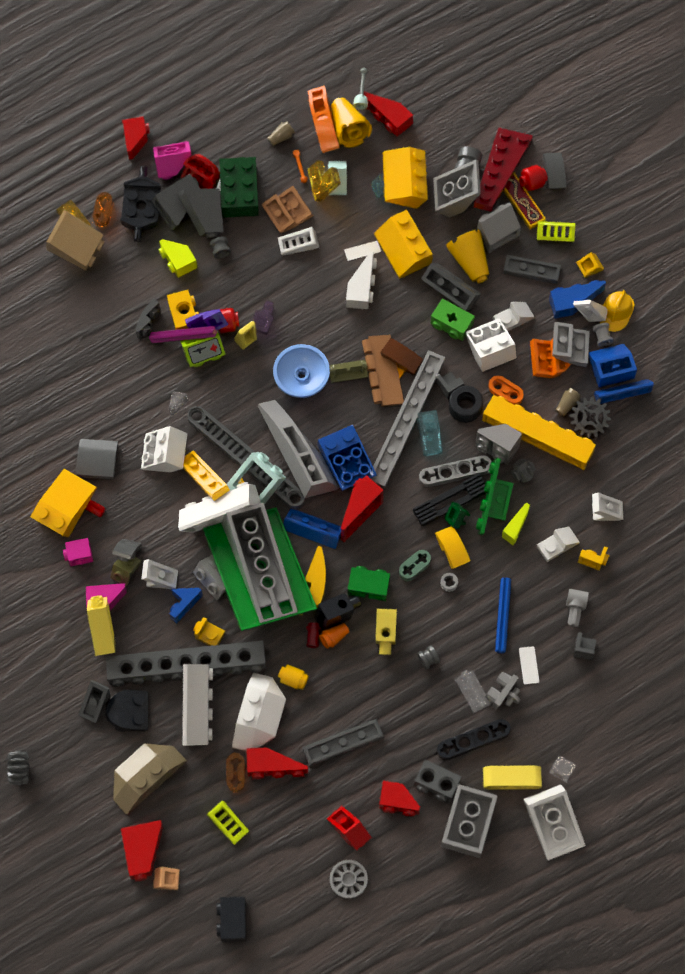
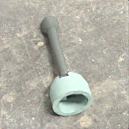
M362 68L360 71L362 74L360 94L355 97L353 106L359 110H364L368 107V99L363 95L365 75L368 72L366 68Z

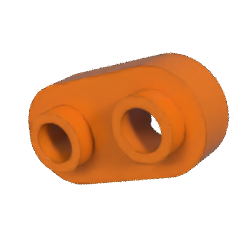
M494 376L489 381V391L497 397L502 396L513 405H519L522 402L524 393L519 386L502 376ZM499 385L501 389H496L495 386ZM515 395L517 398L512 399L510 396Z

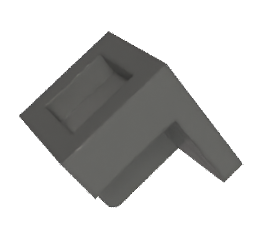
M452 372L443 377L440 374L436 375L435 382L447 399H450V395L456 388L464 386L462 379H456Z
M578 632L573 657L593 661L596 640L584 638L582 633Z

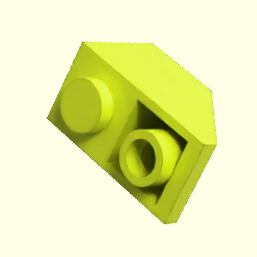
M163 239L159 241L160 248L158 250L163 259L166 258L168 260L169 270L171 273L175 272L178 278L197 268L196 259L187 245Z

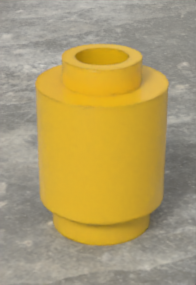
M287 664L286 667L282 666L278 677L281 678L280 683L297 690L299 688L303 690L309 675L305 674V671Z

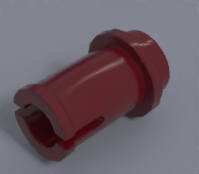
M310 622L306 626V630H308L306 647L308 648L319 647V631L322 629L319 623Z

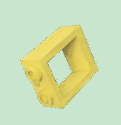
M101 595L91 597V600L87 602V614L95 656L115 653L116 641L108 599Z

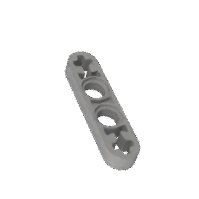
M478 456L425 468L419 474V482L424 487H433L468 479L479 473L480 476L486 475L489 472V466L492 461L487 456ZM480 462L487 464L485 469L480 466ZM472 463H475L474 467H476V471H473ZM462 465H466L470 468V471L463 474L459 468ZM444 469L450 470L452 475L444 478L441 475V471ZM435 472H438L439 480H436ZM425 474H428V476L431 477L430 481L423 479L425 478Z

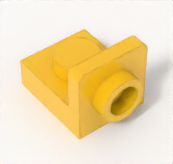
M603 548L601 556L592 550L582 549L578 563L600 571L601 566H606L609 555L606 554L608 548Z
M205 617L198 621L193 629L195 639L208 646L219 645L225 634V630L211 624Z

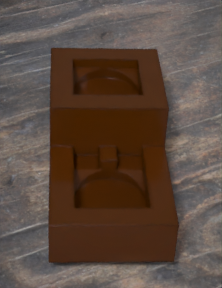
M392 338L389 339L381 351V356L395 362L398 368L412 375L416 373L423 362L419 355Z

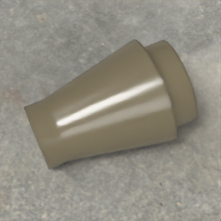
M286 121L281 123L267 138L275 146L291 138L295 131Z
M569 388L568 391L565 390L555 411L564 417L572 407L577 405V401L580 402L582 396L572 388Z

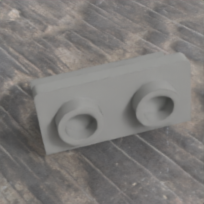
M211 555L199 561L193 574L205 586L208 592L216 600H219L226 591L213 556Z

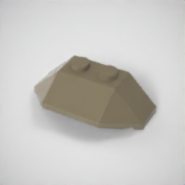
M144 743L114 770V802L128 815L186 763L187 760L174 746Z

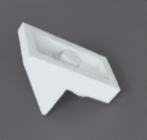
M511 302L510 308L494 315L493 320L500 318L506 330L509 331L533 320L535 317L526 302Z
M601 493L592 494L593 520H623L622 501Z
M565 527L554 530V534L538 543L537 548L546 562H549L580 542L571 528Z
M149 559L144 560L141 579L147 581V587L176 589L178 570Z

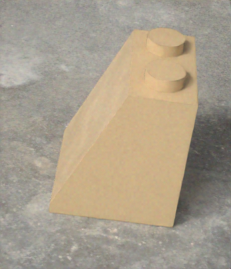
M63 210L46 242V250L86 270L88 266L92 267L96 259L94 254L97 250L100 251L105 241H103L102 233L68 211Z

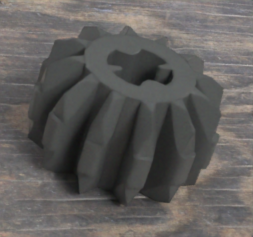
M15 751L9 753L7 775L10 785L28 783L29 756L27 752Z

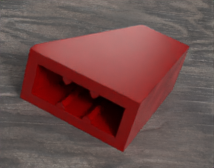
M161 820L121 828L131 880L143 881L147 879V876L152 875L163 831Z

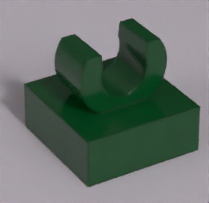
M452 502L444 519L453 528L459 529L460 525H466L463 519L465 515L470 516V513L463 509L459 503Z

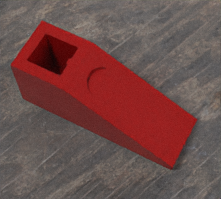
M364 92L363 95L368 99L367 109L373 113L377 121H381L385 125V128L390 133L393 132L398 137L413 124V114L401 103Z
M267 747L247 748L248 777L252 776V779H263L264 776L272 775V778H283L284 775L291 774L292 777H303L304 774H308V766Z

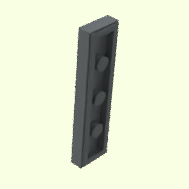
M377 719L304 746L302 749L309 767L383 739L384 736Z

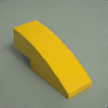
M321 546L317 547L305 578L316 607L324 601L326 589L325 559Z

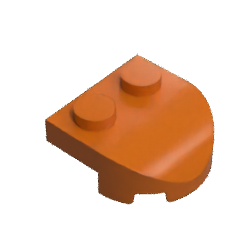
M532 339L530 341L533 376L556 378L570 367V363L552 356L553 339L550 341Z

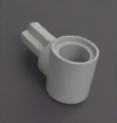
M569 589L566 606L570 609L568 617L569 626H579L581 611L586 609L589 592Z

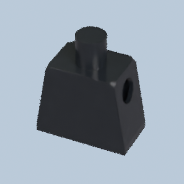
M343 593L319 603L314 619L320 624L321 631L327 630L350 620L354 609L360 607L361 602L357 596L349 599Z

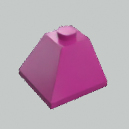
M188 141L153 147L158 178L166 180L178 174L184 166L185 160L191 156Z

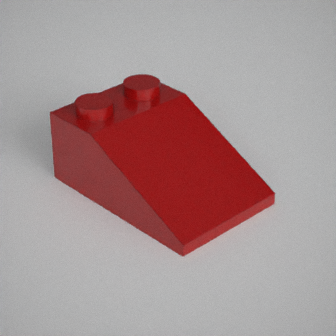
M367 475L363 479L359 478L353 485L354 488L341 526V541L343 542L383 504V489Z

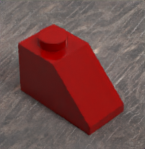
M144 116L122 120L129 160H133L148 141L147 134H150L149 123L144 121Z
M343 806L327 818L342 838L356 851L372 838L361 821Z

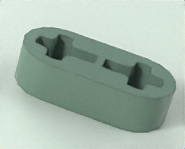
M419 550L402 563L399 568L400 578L404 581H411L428 568L431 562L429 552ZM419 556L422 558L426 557V563L421 561L419 564H416L419 561ZM411 567H414L411 570V575L408 573L404 575L405 568L409 570Z

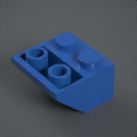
M625 344L588 353L598 387L635 379L637 368L632 353Z

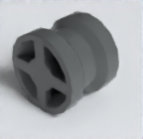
M217 237L210 242V246L214 250V258L221 259L231 254V249L227 246L228 240L226 237Z
M431 645L425 651L417 652L418 659L426 670L432 664L440 663V659Z

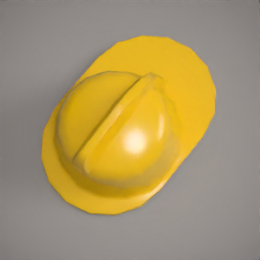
M626 291L614 292L606 298L603 304L608 309L606 321H600V323H609L608 330L611 332H617L626 327L634 310V301L626 294Z

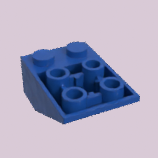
M353 425L318 439V448L342 491L353 487L359 478L363 479L366 475L369 478L377 476Z

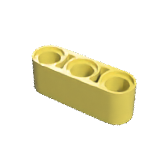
M486 766L483 768L484 789L542 788L541 767Z

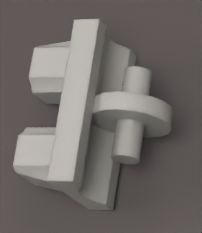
M504 672L500 673L495 682L504 687L503 690L499 692L491 687L485 695L493 703L491 707L497 709L505 697L508 698L505 702V705L510 707L512 702L519 704L521 699L517 695L520 690L515 687L513 692L510 691L519 677L515 674L511 677Z

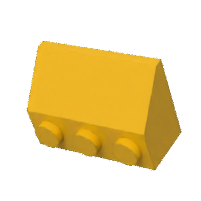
M412 147L384 151L385 202L417 209L428 200L425 151Z
M408 210L390 217L374 233L399 279L432 263L433 254Z

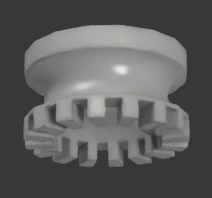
M453 573L444 574L441 577V588L445 592L456 590L458 585L456 575ZM445 579H453L452 583L454 585L451 587L446 586Z

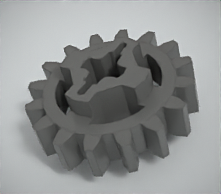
M584 397L583 403L577 401L578 407L571 408L575 411L574 414H569L570 417L574 418L570 422V424L576 425L574 431L581 430V436L587 433V438H590L591 433L595 437H598V431L604 433L602 428L609 427L606 420H611L610 417H607L610 410L604 409L607 404L601 405V399H597L595 402L593 397H590L589 401ZM593 404L597 407L591 410L588 409L585 405ZM580 410L582 413V420L578 422L577 416ZM586 412L595 414L593 416L594 422L586 421ZM602 412L603 420L600 424V422L598 421L599 414ZM592 425L595 429L586 430L583 427Z

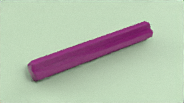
M214 326L158 331L151 332L149 339L151 343L212 338L216 336L217 330Z

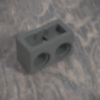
M424 760L414 785L422 793L428 794L430 792L434 794L435 798L439 801L451 802L462 776ZM429 774L433 777V781L427 783L422 777ZM449 783L452 789L444 791L441 789V785Z

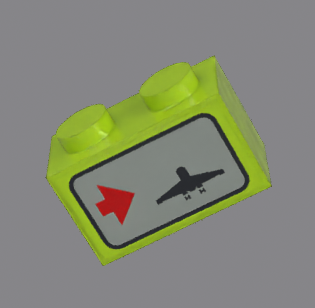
M218 332L212 338L180 341L190 367H199L206 361H215L220 359L221 356L226 355Z

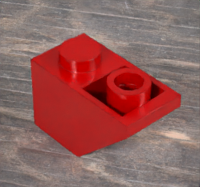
M383 781L379 808L383 809V812L395 813V811L403 812V815L414 817L415 814L419 815L420 806L404 784Z

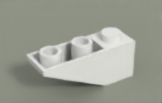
M370 251L348 282L347 308L368 309L369 303H373V292H370V289L375 284V275H372V269H376L377 258H374V251Z

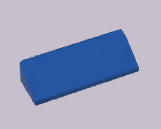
M649 379L594 391L596 401L601 399L600 404L650 393L654 383Z
M290 509L284 519L283 525L286 531L330 548L336 549L341 538V526L304 512Z

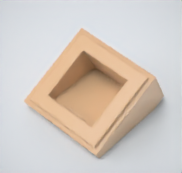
M156 868L153 888L178 890L180 869Z

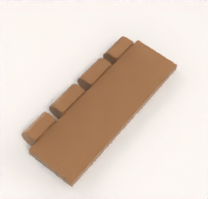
M391 335L369 336L368 339L362 341L364 354H371L365 356L367 370H375V372L368 373L371 388L374 389L372 390L374 404H381L382 406L402 405L404 402L397 365L395 362L381 356V351L391 338Z

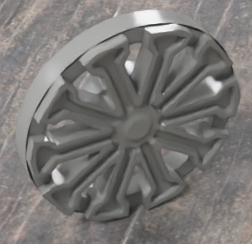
M344 860L333 867L330 873V885L338 896L352 899L361 895L366 889L368 875L365 868L359 862ZM347 864L351 865L350 870L347 869ZM340 866L343 867L344 872H341L338 868ZM358 866L359 870L354 873V868ZM336 873L341 877H334L333 875ZM361 873L364 874V877H357ZM334 882H341L337 886H334ZM357 882H364V885L361 886ZM344 886L343 892L340 893L338 890ZM353 886L358 888L359 892L356 893ZM348 887L350 888L351 895H347Z

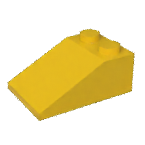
M63 469L39 500L30 517L60 535L69 538L97 487Z

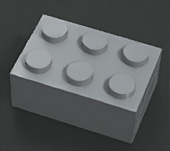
M458 784L441 847L480 858L497 795Z

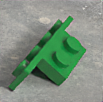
M498 458L491 462L488 473L491 474L490 481H486L484 492H487L486 499L482 500L480 511H483L482 517L478 518L476 524L478 535L484 534L488 517L502 521L506 520L514 483L497 479L501 461Z

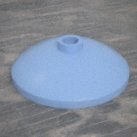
M298 344L286 348L278 355L273 366V375L277 386L284 393L296 398H306L319 393L326 386L330 376V367L326 356L319 349L310 345ZM304 374L305 377L300 378L299 375Z

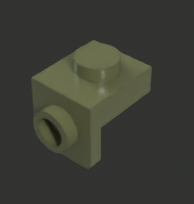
M136 557L135 559H129L128 562L117 560L113 564L110 578L121 584L125 583V586H127L131 575L140 566L141 560Z

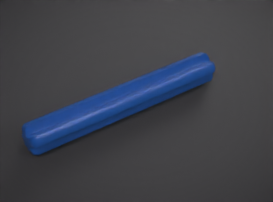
M501 578L495 647L497 653L506 652L511 590L510 578Z

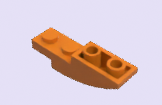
M322 86L309 90V104L322 153L340 148L326 87Z

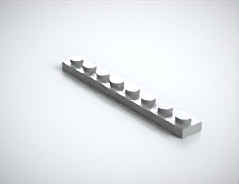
M428 350L373 466L377 476L371 479L381 488L385 489L436 381V375L439 374L445 362L444 356Z

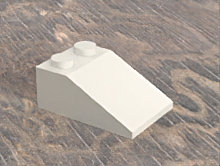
M562 785L524 799L547 860L585 846L567 792Z

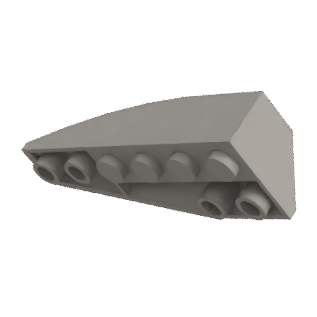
M276 400L259 403L258 408L304 498L338 490L339 487L323 456Z

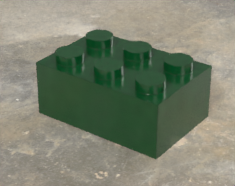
M256 157L219 159L222 217L259 216Z

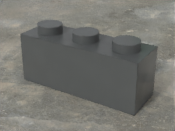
M431 263L421 278L465 311L471 310L481 296L480 292L439 263Z

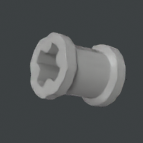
M600 323L593 327V331L596 332L598 338L597 345L599 347L608 346L614 341L608 330L609 323Z

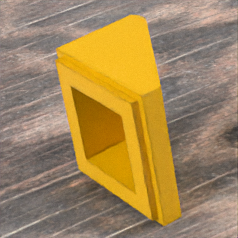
M592 252L576 262L585 278L604 269L597 255Z

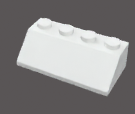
M248 482L237 485V489L232 491L230 489L229 492L215 501L210 496L202 498L200 503L191 502L186 504L184 509L179 510V531L197 532L204 527L221 523L227 512L261 503L256 486L248 484Z
M183 664V746L208 745L209 740H212V728H209V720L213 719V709L209 708V700H213V688H209V680H213V668H209V664Z

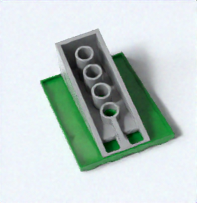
M263 502L227 512L221 523L203 528L210 552L241 631L317 609L276 507L266 510Z

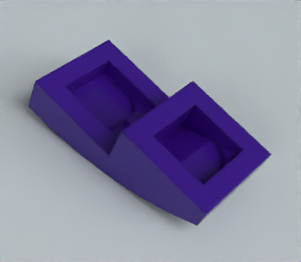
M220 309L206 311L185 319L188 328L214 326L216 330H219L228 325Z

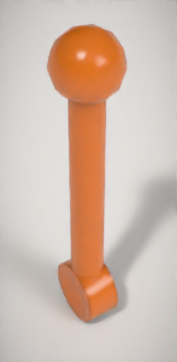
M294 150L293 156L297 160L301 174L300 180L302 183H306L308 179L304 175L301 165L300 151Z

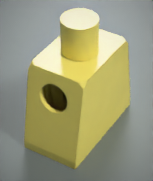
M377 609L376 644H380L379 655H391V645H395L397 614L395 609ZM388 631L389 636L383 637L382 633Z

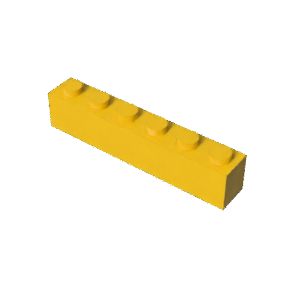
M493 395L483 413L482 421L492 426L507 424L522 433L521 440L582 470H585L594 453L596 444L592 440L581 438L574 431L565 430L553 421L548 422L542 419L539 414L530 413L518 404L513 405L502 396L497 397Z

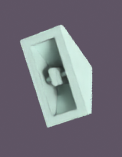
M329 161V195H347V161Z

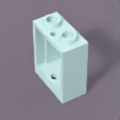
M255 452L251 453L226 485L231 491L237 489L240 479L255 462L272 478V481L259 495L261 503L264 502L265 504L286 477L278 466L268 461L269 458L266 454Z

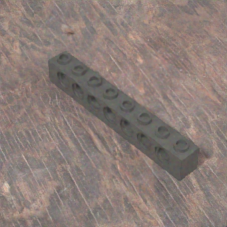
M263 641L106 656L107 680L109 685L112 684L113 686H123L124 683L130 682L132 684H143L144 681L152 680V682H162L164 679L172 678V680H182L183 667L181 665L184 661H190L191 664H201L204 659L211 660L209 668H213V676H221L227 672L241 674L242 671L247 670L260 672L262 669H266ZM243 655L251 657L247 662H242L240 658ZM223 657L231 659L227 664L220 662ZM165 663L172 664L168 670H163L162 665ZM145 665L152 666L149 672L142 671ZM126 667L132 668L129 674H124L122 671Z

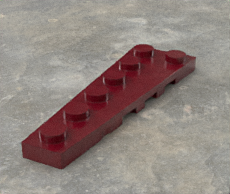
M498 127L480 183V195L474 201V208L492 212L501 193L507 186V182L514 174L515 168L518 167L522 156L525 155L532 143L533 135Z

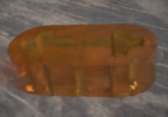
M102 192L96 197L93 221L98 227H105L110 222L113 199L107 192ZM104 199H107L108 202H106L105 207H103L102 202L104 201ZM103 212L104 218H102V221H100L98 218L101 217V213Z
M239 753L230 754L226 761L227 787L232 792H240L245 785V762L243 756ZM234 758H238V761L241 762L237 765V770H234L233 764H230V762L234 761ZM234 775H237L238 781H241L237 787L230 783L234 781Z

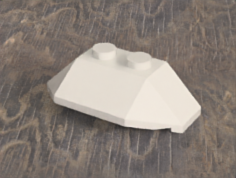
M253 672L236 722L232 748L247 752V748H259L276 737L286 698L273 677Z

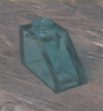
M437 410L418 413L417 423L423 456L441 454L442 444Z

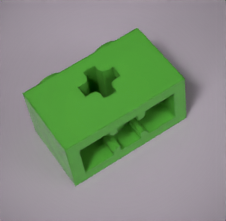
M442 298L431 315L430 324L437 330L447 332L450 337L463 341L466 337L465 332L469 331L474 324L475 316Z

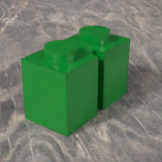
M363 566L352 567L348 584V595L365 598V595L369 594V599L386 601L390 573L381 569H376L375 571L368 570Z

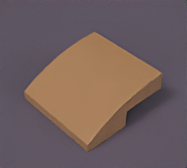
M294 186L279 196L275 194L261 204L280 233H284L314 216Z

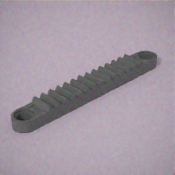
M200 406L189 409L187 414L189 423L203 437H206L209 442H212L215 447L224 452L236 465L241 467L251 453H255L254 450ZM194 413H201L202 418L195 421L192 419V415ZM255 462L247 471V474L251 475L259 484H262L264 488L272 481V478ZM287 478L273 493L277 499L281 500L291 509H300L305 504V498L301 490ZM291 496H300V502L292 503L290 501Z

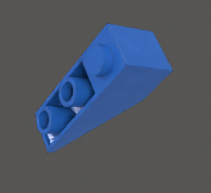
M595 280L589 284H575L569 288L563 289L559 287L551 291L549 300L554 319L574 315L578 311L573 305L574 301L593 300L604 291L606 282Z

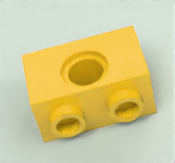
M188 290L167 295L175 329H188L185 319L199 314L193 308L196 306L194 295L190 296ZM183 310L189 311L187 314H181Z

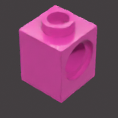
M88 538L65 543L66 549L63 550L65 561H69L70 566L94 562Z

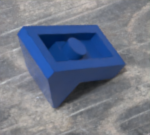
M200 588L171 590L173 596L180 601L171 607L169 613L171 620L176 624L203 596Z

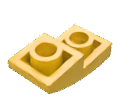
M450 526L435 533L441 550L445 551L451 569L471 561L455 528Z

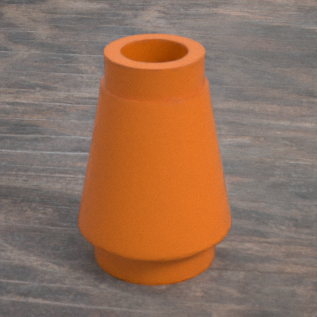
M345 623L324 630L319 635L320 641L325 648H333L349 633V629Z

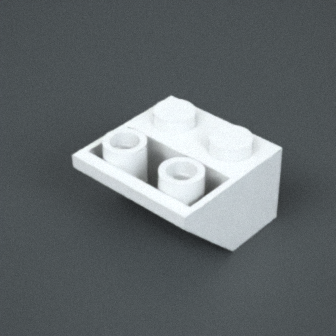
M500 318L465 332L473 356L482 372L516 359L515 343Z
M171 426L146 433L141 469L161 472H174L183 469L187 433Z

